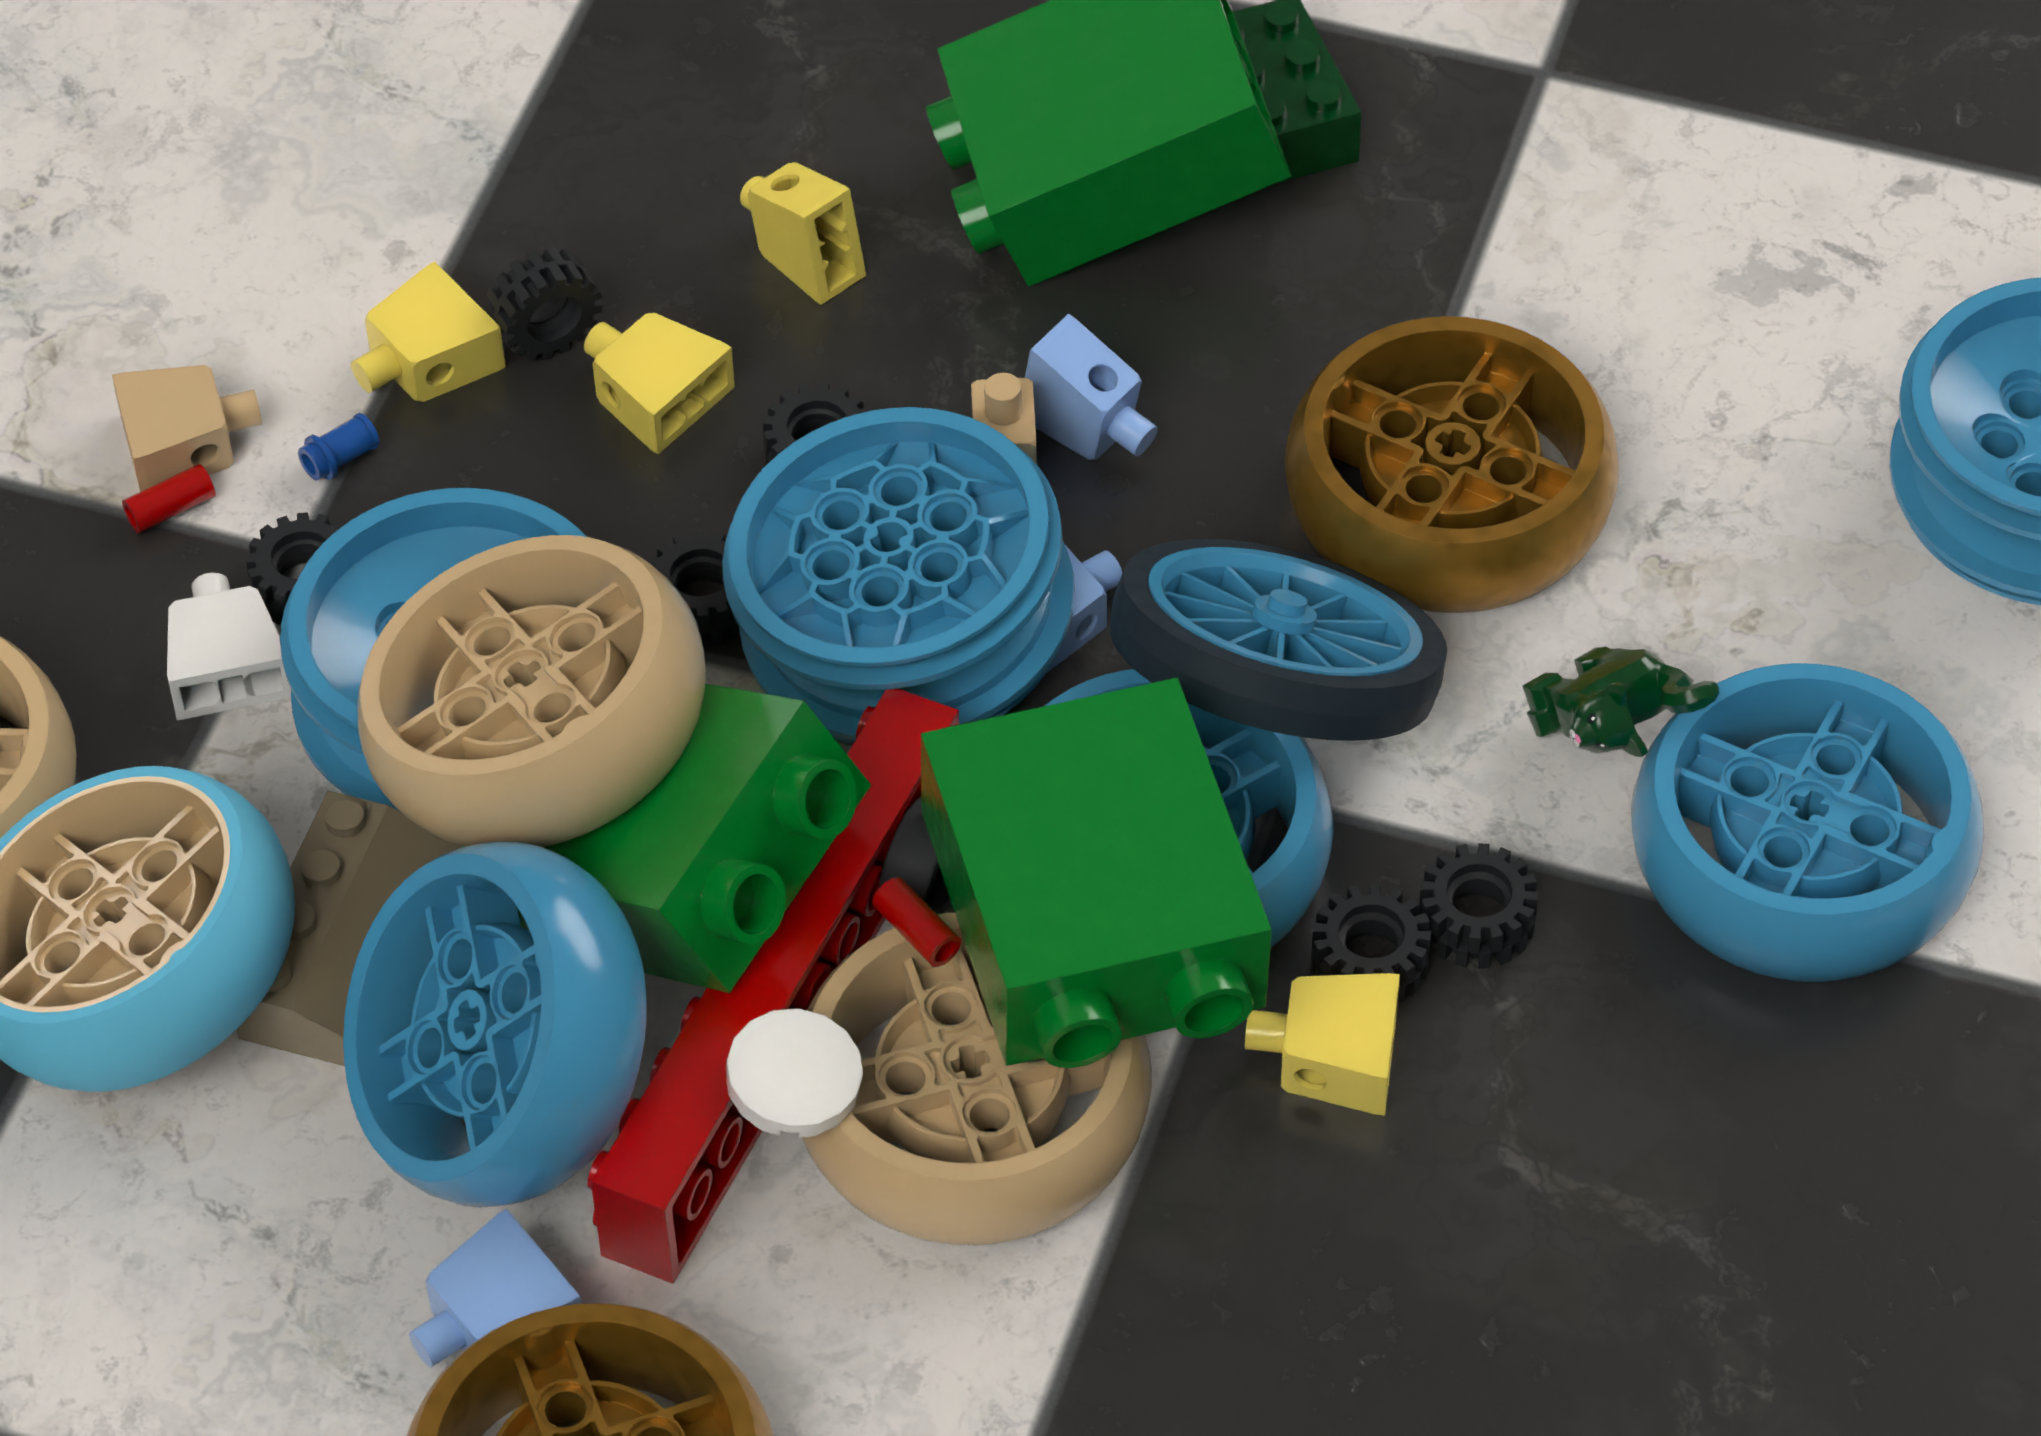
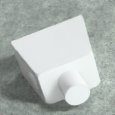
M206 573L197 577L191 587L193 597L174 601L168 607L167 677L177 721L290 698L291 688L282 662L280 636L258 589L246 586L230 590L227 577L220 573Z

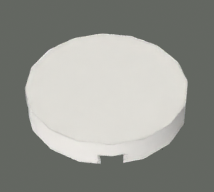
M803 1009L773 1010L751 1020L734 1038L726 1063L728 1096L741 1116L762 1131L779 1136L781 1131L788 1133L799 1132L798 1137L817 1136L838 1126L853 1110L863 1077L860 1051L848 1032L825 1015Z

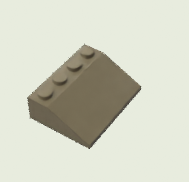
M328 790L290 867L294 887L295 914L287 954L274 983L263 1000L238 1027V1038L345 1066L343 1035L347 995L358 954L374 919L391 894L406 878L428 862L442 854L459 849L462 845L445 841L430 834L389 805Z

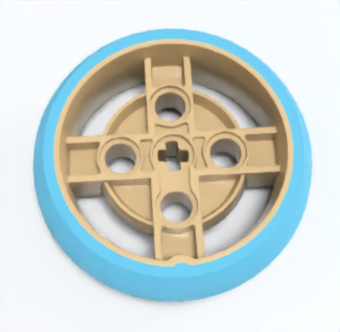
M142 766L120 769L82 781L46 800L17 822L0 839V1060L17 1072L46 1085L88 1092L114 1091L147 1084L185 1068L206 1055L236 1031L260 1004L274 983L287 954L294 924L295 897L288 858L274 828L264 815L240 793L211 777L198 772L173 767Z

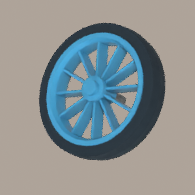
M1224 539L1177 540L1151 546L1138 552L1128 561L1117 586L1112 604L1110 620L1112 642L1118 653L1135 671L1151 683L1178 677L1187 703L1217 716L1267 731L1304 738L1339 741L1373 740L1399 735L1417 727L1428 717L1442 686L1447 656L1446 641L1436 623L1423 610L1400 593L1368 576L1334 562L1285 548Z

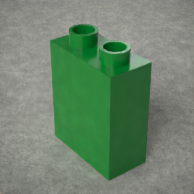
M1050 0L937 48L951 95L926 105L927 115L939 147L950 168L954 171L972 163L977 179L951 189L957 213L976 253L980 255L1005 245L1028 287L1292 177L1234 12L1228 0Z
M1178 677L921 733L922 815L1006 1066L1044 1058L1050 1065L1059 1068L1082 1067L1103 1059L1114 1051L1120 1041L1172 1028H1176L1179 1033L1190 1038L1213 1037L1228 1032L1246 1020L1252 1010L1266 1007L1272 929Z
M705 683L704 700L692 737L683 754L664 779L641 801L607 824L574 839L542 848L570 859L595 877L606 888L624 913L632 929L645 974L730 993L765 940L770 938L777 930L785 911L836 836L848 826L856 807L871 787V784L804 700ZM518 909L521 927L529 930L522 913Z

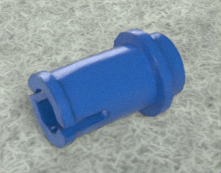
M357 413L352 419L320 437L311 434L305 438L304 446L298 449V457L302 467L312 479L319 480L324 477L331 480L338 475V468L367 451L376 449L380 444V440L375 427L367 416L363 413Z

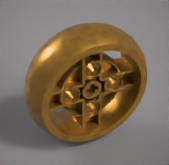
M1427 317L1397 323L1377 330L1344 349L1324 366L1300 400L1292 419L1285 448V472L1291 503L1301 527L1317 552L1325 560L1368 576L1400 593L1421 610L1431 612L1465 613L1496 609L1531 597L1557 582L1581 561L1598 539L1614 502L1619 479V461L1614 429L1604 404L1587 377L1568 358L1541 339L1502 323L1470 317ZM1536 429L1558 448L1570 468L1543 457ZM1335 458L1360 469L1369 502L1352 490L1342 479L1331 459Z
M605 1303L572 1304L541 1310L512 1320L487 1333L459 1354L438 1376L418 1408L407 1436H482L499 1419L519 1407L504 1422L496 1436H774L769 1419L756 1391L744 1373L710 1340L689 1326L665 1315L646 1309ZM636 1389L660 1395L678 1405L664 1409L654 1399ZM563 1421H579L578 1424L572 1427L562 1428L556 1426Z

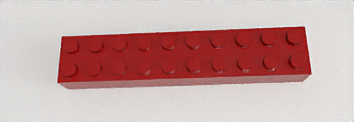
M898 688L885 690L876 707L868 706L864 710L857 726L856 740L847 755L870 782L871 787L856 807L850 823L836 836L785 911L777 930L770 938L765 940L731 992L727 993L707 988L701 998L694 996L689 1001L682 1016L680 1034L671 1048L663 1047L656 1056L650 1073V1084L640 1100L633 1098L628 1103L620 1120L619 1135L609 1152L605 1150L600 1151L592 1163L587 1186L589 1189H592L594 1202L592 1222L594 1226H597L601 1256L674 1284L762 1133L761 1129L741 1116L728 1096L726 1063L733 1040L751 1020L773 1010H807L820 986L831 972L847 956L876 937L886 920L872 904L873 897L879 887L880 874L895 831L905 813L915 800L921 797V733L959 725V710Z

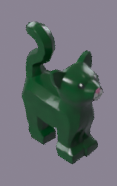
M1606 646L1594 648L1574 659L1578 673L1576 679L1562 678L1558 673H1544L1522 685L1530 708L1527 715L1536 736L1543 737L1560 731L1566 737L1572 739L1577 748L1593 753L1624 750L1636 757H1643L1649 752L1634 725L1653 718L1666 709L1671 713L1680 714L1703 709L1713 703L1719 695V687L1716 682L1702 681L1693 684L1694 680L1685 672L1666 665L1650 651L1645 649H1610Z

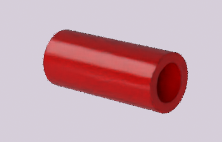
M197 464L122 500V506L133 529L137 533H141L214 498L216 492L205 468L201 464Z
M901 877L888 880L876 891L872 901L873 906L932 967H940L946 964L957 954L961 947V938Z

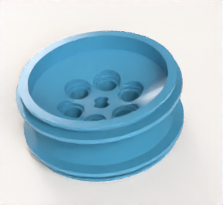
M2041 277L2001 284L1967 298L1946 313L1918 342L1909 357L1902 377L1899 393V418L1893 432L1889 464L1891 482L1896 499L1910 527L1934 557L1963 579L1984 590L2002 597L2035 605H2041Z
M918 407L873 410L842 418L808 433L780 452L752 481L737 507L724 545L722 566L725 592L734 618L740 627V637L746 660L759 686L766 694L804 700L835 740L852 745L856 740L857 726L864 710L868 706L876 707L885 690L898 688L959 710V725L1006 714L1020 703L1048 672L1067 635L1074 611V573L1069 553L1063 542L1062 523L1056 497L1047 478L1038 465L1002 433L973 418L950 411Z
M446 488L406 495L374 507L346 523L317 549L299 575L286 603L281 622L280 645L285 674L291 688L292 714L298 737L314 766L331 784L345 795L389 805L398 810L381 791L368 768L358 733L357 700L361 678L372 647L384 627L406 601L435 577L478 553L506 543L532 537L550 535L587 537L577 526L547 506L518 495L490 489Z

